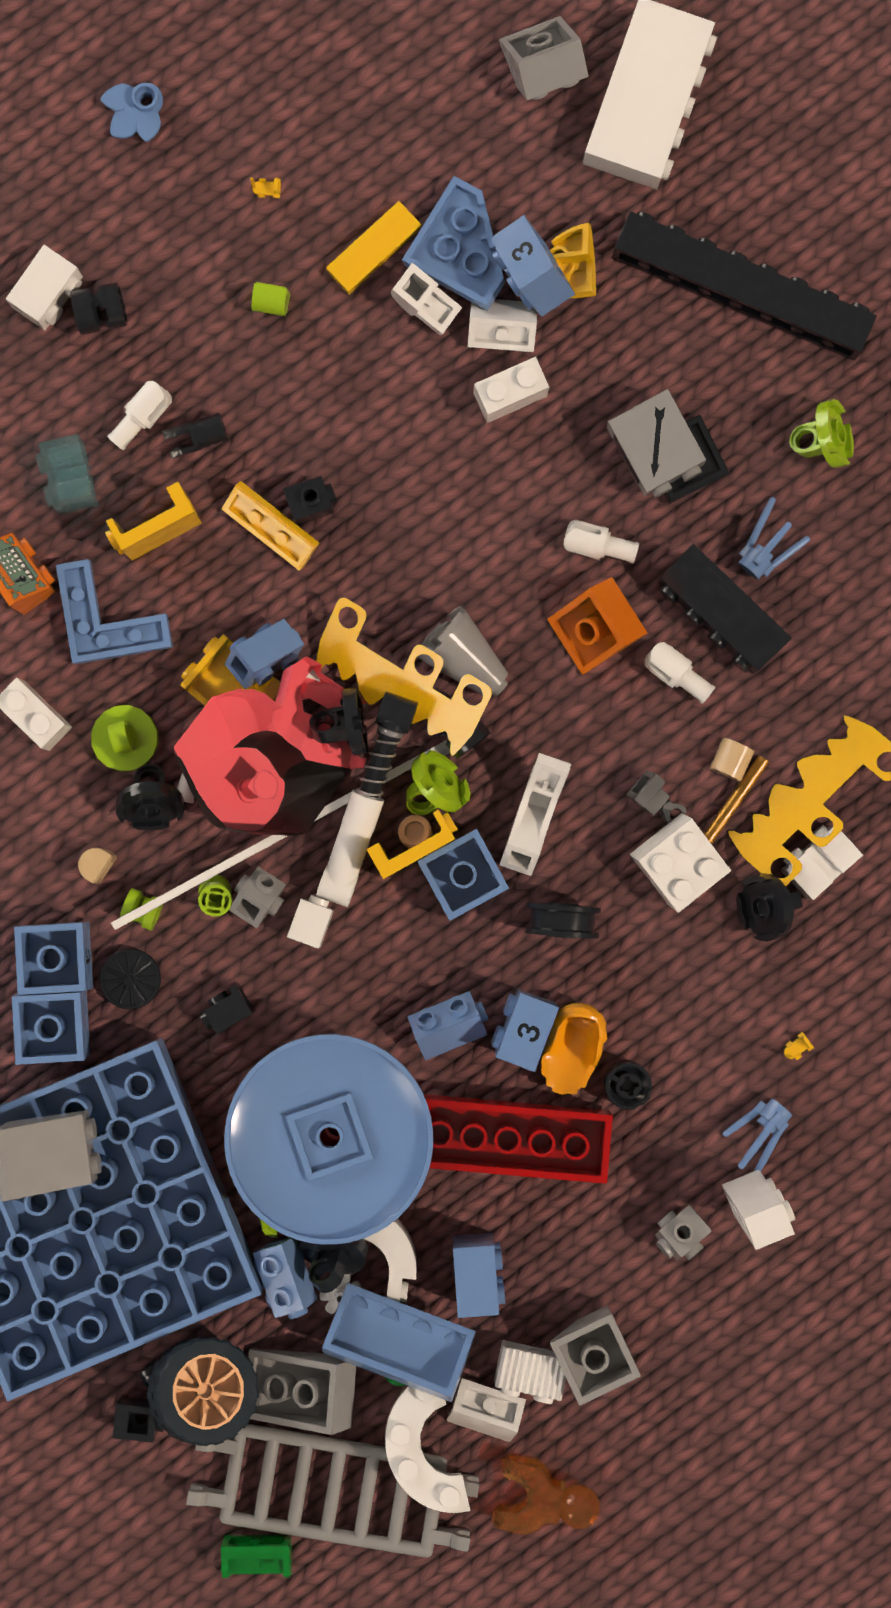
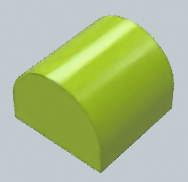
M260 282L254 283L252 311L285 317L290 300L288 289L283 286Z

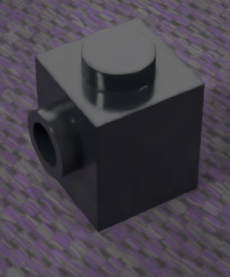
M321 476L283 489L294 522L298 526L334 513L331 504L336 503L337 500L331 483L324 485Z

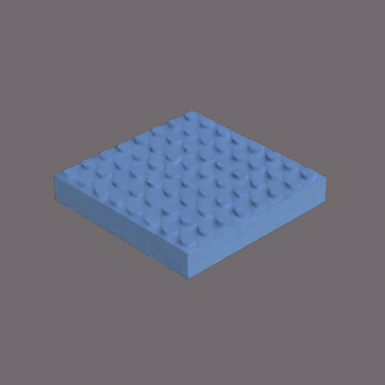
M162 1037L0 1105V1126L10 1121L88 1110L89 1118H94L96 1122L97 1137L92 1140L94 1153L99 1152L102 1165L101 1173L97 1174L98 1178L92 1184L1 1202L0 1198V1385L7 1402L255 1298L263 1292L264 1285L261 1276L255 1270L254 1258Z

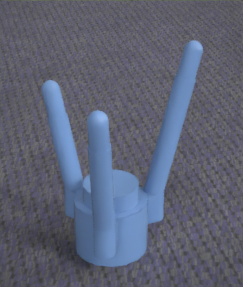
M774 497L769 499L747 544L739 553L742 559L738 564L757 580L762 575L767 577L774 568L810 541V538L805 536L770 562L773 558L770 552L792 526L790 522H787L765 547L758 544L753 548L775 504L776 499Z
M773 1098L767 1104L760 1101L752 1111L723 1131V1136L728 1137L756 1116H761L757 1122L764 1127V1130L739 1162L738 1167L740 1169L747 1165L769 1134L772 1133L773 1135L754 1171L760 1170L761 1172L780 1136L789 1126L787 1122L793 1115Z

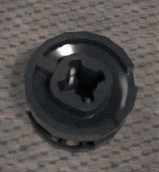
M631 1060L619 1061L606 1071L603 1080L604 1091L614 1105L625 1110H633L644 1105L649 1100L652 1092L651 1078L649 1073L639 1063Z

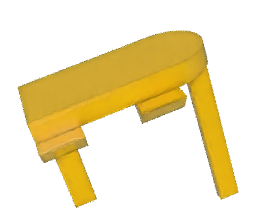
M250 178L253 192L259 198H265V196L280 198L281 179L275 178L274 182H266V178H259V181L255 182L254 178Z
M803 1032L797 1035L798 1039L794 1042L789 1041L785 1044L784 1055L786 1058L798 1060L802 1057V1052L806 1049L811 1051L814 1048Z

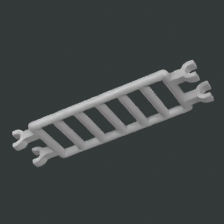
M247 1424L245 1428L238 1432V1435L232 1439L225 1440L224 1443L208 1446L196 1445V1451H215L230 1454L224 1490L191 1483L186 1505L221 1508L219 1519L223 1524L428 1558L432 1555L434 1544L449 1546L465 1552L469 1550L470 1529L437 1526L440 1511L428 1507L426 1508L421 1542L401 1539L408 1494L398 1482H396L388 1536L367 1534L379 1461H388L385 1446L254 1424ZM246 1438L266 1441L254 1514L234 1511ZM280 1443L300 1447L287 1520L267 1517ZM313 1449L333 1452L321 1526L301 1522ZM423 1453L425 1459L435 1469L447 1473V1460L445 1457ZM346 1454L366 1458L354 1531L334 1528ZM462 1474L467 1496L477 1498L479 1476Z

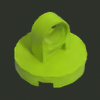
M836 399L821 402L816 409V421L797 426L792 431L789 441L791 448L805 458L824 455L828 464L834 468L849 465L850 462L847 458H851L854 455V441L850 423L843 424L840 416L841 413L846 412L842 404ZM813 433L814 441L812 445L806 449H801L799 445L801 437L804 434Z
M130 705L114 706L104 711L95 721L91 732L92 748L97 758L105 766L121 772L136 771L138 768L147 765L154 756L159 745V731L154 720L142 709Z
M432 750L427 754L423 752L412 762L411 772L415 782L406 791V806L415 815H427L436 808L446 812H456L470 800L469 784L465 778L462 781L459 780L458 776L454 773L458 767L445 755ZM417 795H424L428 801L418 803L413 798Z

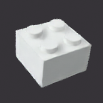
M683 813L629 854L666 903L678 913L731 872V869L693 819Z

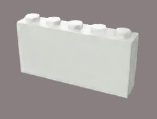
M638 0L585 151L584 165L656 190L661 179L668 180L674 163L673 160L668 159L671 149H679L685 131L679 128L682 117L689 119L696 100L690 97L693 86L700 88L706 71V67L701 66L704 55L711 57L717 40L716 36L711 35L715 22L652 0Z

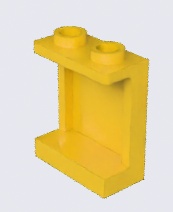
M179 482L166 488L175 504L174 507L125 533L113 518L106 520L110 530L105 533L114 550H117L120 555L126 554L133 561L202 524Z
M224 634L219 639L216 636L213 637L203 649V653L206 655L198 664L195 662L191 663L181 675L184 681L180 686L204 706L212 697L239 688L243 690L254 689L265 693L275 702L280 681L272 677L263 685L259 686L255 683L249 688L244 689L225 665L231 652L229 648L233 642Z
M438 809L432 813L441 828L439 833L391 860L388 858L381 843L366 849L383 879L455 840L452 833L458 829L448 812L442 815Z

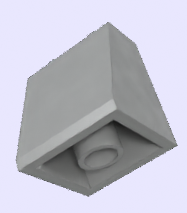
M88 1110L10 1121L0 1126L1 1202L88 1185L98 1178L97 1174L101 1173L102 1170L99 1152L94 1153L92 1140L97 1137L95 1119L89 1118Z

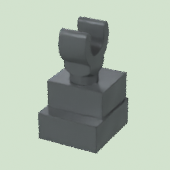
M646 770L626 796L645 812L655 815L659 810L663 821L667 824L672 821L670 812L673 809L677 808L678 811L686 813V808L683 805L668 800L670 796L661 788L666 782L656 773Z

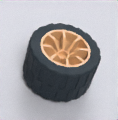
M195 1337L175 1343L173 1347L164 1351L161 1358L155 1362L154 1369L148 1379L147 1400H149V1409L152 1416L155 1417L156 1423L169 1436L198 1446L218 1445L224 1443L225 1440L234 1438L242 1428L247 1426L250 1417L254 1414L257 1407L256 1401L259 1398L258 1377L253 1369L250 1358H247L244 1351L239 1347L233 1346L231 1342L226 1340Z

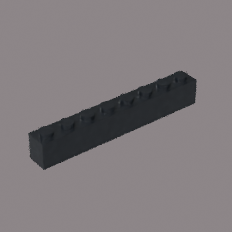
M630 211L612 255L613 259L855 361L861 354L877 315L870 313L868 307L859 303H846L839 300V296L834 292L828 290H821L820 292L809 287V284L801 278H787L778 274V270L770 265H757L747 261V257L742 253L736 251H729L728 253L716 248L717 245L709 239H695L686 235V231L678 226L668 225L667 227L655 222V218L647 213L638 212L636 214Z

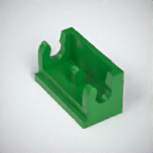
M225 1535L221 1545L222 1578H229L231 1574H283V1577H290L292 1575V1535Z

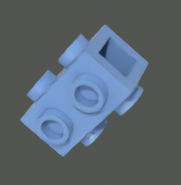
M285 619L273 625L266 623L252 637L248 639L245 636L241 637L230 646L231 652L225 665L244 689L249 688L255 683L260 686L269 681L276 671L280 669L285 670L299 661L298 655L304 646V642L301 640L298 632L291 628Z
M470 991L407 1016L425 1061L487 1036L483 1022L489 1019L482 1002L475 1003Z
M288 1237L268 1243L253 1252L254 1267L257 1274L261 1276L266 1291V1302L272 1308L274 1317L277 1318L288 1314L289 1319H294L308 1313L307 1307L318 1299L313 1284L309 1280V1273L298 1241Z

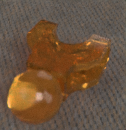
M508 1454L502 1458L501 1470L503 1475L522 1484L527 1491V1497L519 1504L502 1503L497 1505L492 1512L491 1518L495 1527L527 1535L535 1532L547 1523L558 1525L560 1518L566 1525L574 1529H585L597 1520L600 1513V1501L597 1494L591 1488L583 1484L571 1485L565 1488V1481L555 1479L540 1459L515 1454Z

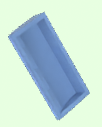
M347 1283L322 1350L324 1354L452 1402L476 1331Z

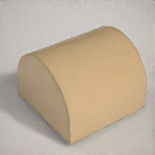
M723 738L709 769L737 782H741L754 754V750L731 739Z
M103 848L88 849L81 855L78 862L80 874L92 884L101 883L116 861L117 855Z

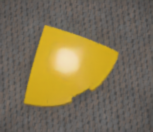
M585 223L572 227L551 240L554 247L550 251L575 293L571 298L596 296V268L592 229L590 223Z

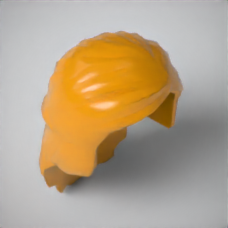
M572 1003L557 1012L541 1057V1073L546 1078V1086L551 1087L552 1092L561 1095L567 1093L577 1094L581 1087H586L591 1074L602 1056L603 1045L607 1041L606 1021L604 1016L593 1006L584 1003Z

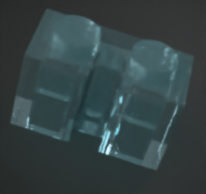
M75 434L38 443L40 454H36L37 465L41 474L47 473L49 481L47 482L48 486L43 488L48 506H53L59 514L99 505L82 438Z

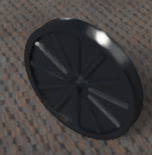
M125 949L114 953L106 960L100 973V986L104 996L113 1005L122 1009H137L147 1005L155 998L161 984V974L156 961L149 954L138 949Z

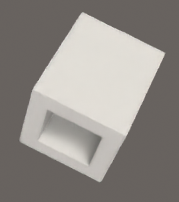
M310 895L309 900L300 899L287 937L319 949L334 909L328 907L329 901L314 895Z

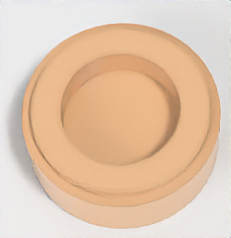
M411 815L400 823L398 835L403 845L410 849L432 837L433 830L427 819L419 815Z

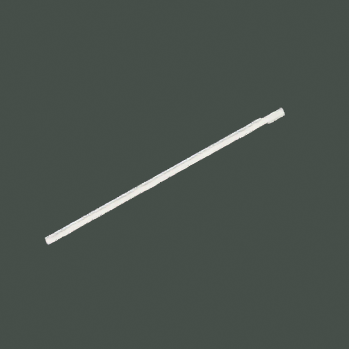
M447 740L425 751L424 754H427L430 750L443 755L449 754L450 750L446 746ZM418 756L387 772V780L391 781L410 770L412 762ZM352 792L326 805L316 820L348 804ZM271 835L111 922L112 926L116 930L287 836Z

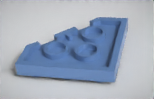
M453 176L402 261L407 267L411 263L415 264L439 285L488 311L504 286L505 280L502 269L492 255L496 248L490 239L493 236L482 190Z

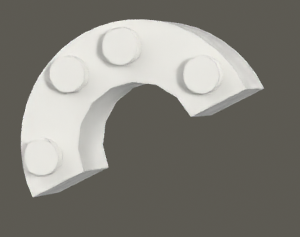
M407 1386L394 1402L385 1430L386 1454L393 1475L410 1497L428 1508L447 1513L468 1512L470 1507L462 1474L445 1473L435 1469L425 1459L421 1450L420 1434L425 1420L433 1411L445 1406L446 1401Z

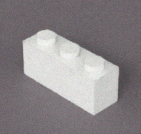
M760 1170L722 1184L733 1215L755 1250L795 1234L790 1223L795 1220V1216L789 1202L784 1200L781 1191L776 1189L771 1178L765 1179Z

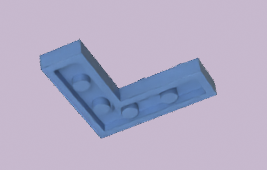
M86 559L56 565L71 659L74 665L173 648L169 620L166 613L102 624L91 561Z

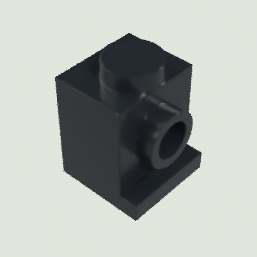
M239 982L230 987L231 995L228 996L226 991L221 992L208 1000L211 1005L209 1008L199 1013L209 1031L214 1029L216 1034L255 1012Z
M121 1395L116 1404L112 1438L154 1442L157 1432H163L164 1430L158 1426L155 1417L152 1416L149 1409V1400ZM137 1413L147 1414L148 1419L145 1421L140 1420L137 1417Z

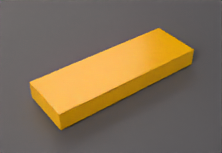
M398 201L326 267V270L350 295L422 228V225Z
M242 481L235 485L221 510L299 571L306 565L319 545L317 540Z

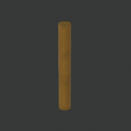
M758 755L741 782H739L704 832V835L711 844L717 839L770 763L762 756Z

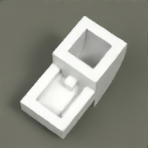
M411 263L391 290V295L409 315H415L437 334L442 335L462 307L437 287L439 285L415 264Z

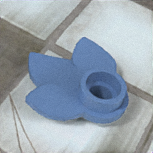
M121 83L108 89L100 98L105 106L115 111L110 127L112 137L126 139L138 132L139 136L145 142H148L159 132L161 120L158 112L163 106V96L160 89L154 84L140 83L133 87ZM145 97L153 99L152 103L147 106L141 104Z

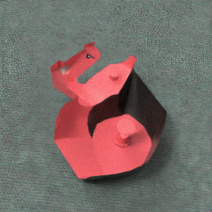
M306 656L283 670L275 702L265 693L254 689L243 690L239 688L212 697L174 746L175 756L190 791L209 823L218 828L247 834L284 836L306 834L347 773L352 769L364 768L367 758L354 756L346 740L320 743L313 738L309 725L312 715L303 711L302 700L309 698L328 709L343 706L342 692L344 688L321 673L322 665ZM361 697L362 704H367V702ZM322 723L317 729L325 731L332 727Z

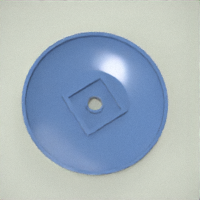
M319 1034L299 1038L278 1047L261 1059L249 1071L239 1085L229 1107L224 1133V1148L229 1173L237 1191L251 1211L263 1222L276 1231L296 1240L323 1245L342 1244L364 1239L379 1232L399 1218L411 1205L423 1186L429 1170L433 1150V1127L428 1104L421 1088L408 1069L398 1059L379 1046L360 1038L340 1034ZM332 1127L339 1132L340 1140L336 1145L327 1146L322 1143L320 1132L324 1128Z

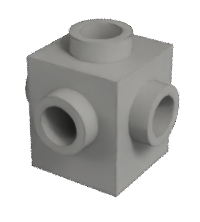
M258 866L250 877L244 874L236 885L234 891L238 894L229 911L255 928H258L267 914L274 917L283 904L284 899L280 895L286 884Z
M688 1205L678 1215L672 1210L657 1223L661 1230L655 1234L659 1240L656 1244L669 1259L673 1256L678 1261L685 1255L690 1260L704 1248L700 1241L712 1230L694 1209ZM677 1231L683 1234L684 1239L678 1236Z

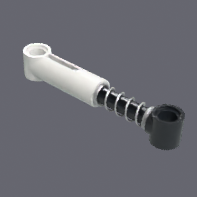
M387 691L385 692L375 721L379 726L377 729L378 738L373 740L376 743L373 752H369L371 758L369 764L365 765V768H367L365 776L360 778L362 781L361 787L357 788V790H352L330 859L319 883L316 897L345 907L349 906L367 851L366 849L384 800L380 797L383 794L381 789L383 783L388 781L386 774L388 770L392 769L391 759L396 756L395 748L397 744L401 743L400 738H403L402 736L409 732L418 702Z

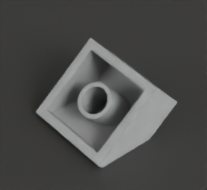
M561 16L499 39L515 84L526 100L544 98L553 90L561 87L569 88L579 83V80L589 77L581 39Z
M608 1305L577 1319L550 1341V1345L579 1406L641 1377Z

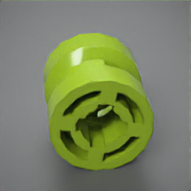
M217 874L201 883L198 887V903L200 909L206 915L212 917L221 916L232 905L231 885L224 876Z
M131 888L124 901L120 917L157 897H146L142 891ZM163 904L133 921L139 922L142 928L152 931L159 919Z

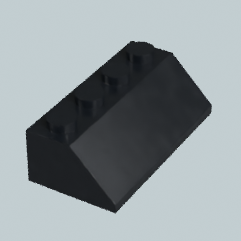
M694 544L683 553L657 582L661 586L659 589L660 593L673 604L677 601L685 609L683 613L685 617L697 627L701 624L710 633L707 636L709 640L721 650L725 647L734 656L732 658L733 663L745 673L748 670L752 674L759 671L792 639L789 634Z

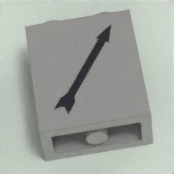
M668 389L608 421L607 429L644 498L650 494H653L654 498L659 497L672 489L670 483L681 477L686 482L702 473L700 467L704 465L706 458Z

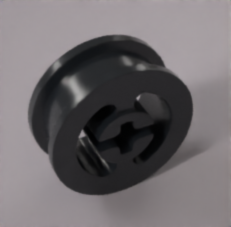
M527 902L526 907L531 909L530 926L525 927L524 933L559 938H599V933L595 932L594 928L595 914L601 913V908L569 903Z

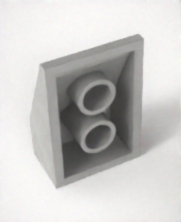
M249 1349L248 1358H250L253 1369L257 1373L259 1398L256 1401L257 1407L250 1419L333 1435L352 1427L355 1365L324 1353Z

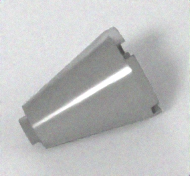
M459 606L447 615L452 620L450 622L445 621L443 624L439 623L421 645L442 657L443 667L440 672L460 682L464 675L470 674L487 684L492 690V695L496 697L508 684L505 680L508 672L467 611L462 606ZM421 654L417 656L421 661L434 668V661L429 655ZM468 684L466 686L483 696L479 686L475 684Z

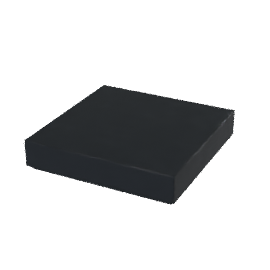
M701 415L687 420L686 423L705 456L706 462L700 467L702 473L686 482L681 477L670 483L672 489L664 493L669 505L730 474Z

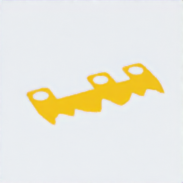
M340 598L320 639L316 662L322 665L321 669L326 664L337 663L340 677L343 681L356 674L359 690L369 705H373L383 698L386 691L418 702L412 724L428 719L427 729L429 735L432 736L446 731L451 742L450 754L451 756L456 754L472 736L492 696L491 688L474 676L466 674L461 678L452 699H449L433 689L443 667V659L440 655L423 645H416L404 670L356 641L366 620V611L349 599ZM344 607L354 609L358 615V622L353 628H345L339 621V612ZM427 654L433 659L434 670L430 675L424 676L417 672L415 669V659L417 656ZM468 684L479 686L483 692V699L478 705H469L463 698V689Z
M844 715V721L848 726V737L846 739H829L827 741L831 755H813L797 762V767L804 782V788L797 789L775 784L768 801L770 816L754 814L752 833L745 832L740 834L735 831H728L730 838L743 858L760 873L772 874L770 868L773 861L778 858H786L792 863V871L787 877L778 879L787 886L801 872L802 863L782 845L799 830L815 845L824 847L842 831L843 822L823 804L863 764L882 780L891 781V771L884 772L877 766L878 757L884 752H891V741L872 726ZM826 817L832 821L833 831L830 835L817 837L813 834L811 826L817 818Z

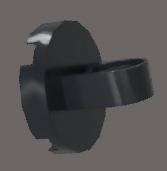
M358 688L343 689V706L316 712L310 718L309 725L313 738L317 742L333 743L349 740L353 755L358 756L369 751L367 727L364 725L362 714L364 713L363 704ZM322 723H334L333 727L329 730L321 731L317 729Z
M144 765L135 772L134 784L125 787L118 794L116 814L122 823H124L125 819L133 822L134 829L147 831L161 830L169 827V821L175 818L178 821L182 819L184 814V798L178 789L165 783L164 772L161 768L155 765ZM149 776L155 777V778H157V779L159 780V782H153V781L140 782V781H141L143 778L149 777Z
M761 873L744 879L742 884H745L743 892L737 893L736 898L737 913L745 929L751 928L753 933L757 935L754 938L759 941L768 942L785 936L792 926L794 910L803 907L800 890L789 892L783 882L772 874Z
M364 1239L349 1243L325 1245L301 1241L300 1251L304 1258L311 1263L308 1275L309 1280L320 1292L328 1293L341 1284L344 1274L359 1272L365 1266L368 1246ZM325 1272H331L327 1278L320 1281L321 1276Z

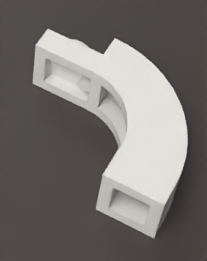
M541 753L538 754L518 807L500 866L529 876L532 875L540 856L555 806L571 767L570 763Z
M397 1218L389 1226L364 1238V1240L376 1245L383 1252L388 1262L387 1298L406 1303L409 1282L402 1281V1278L416 1280L417 1260L413 1241L403 1223Z

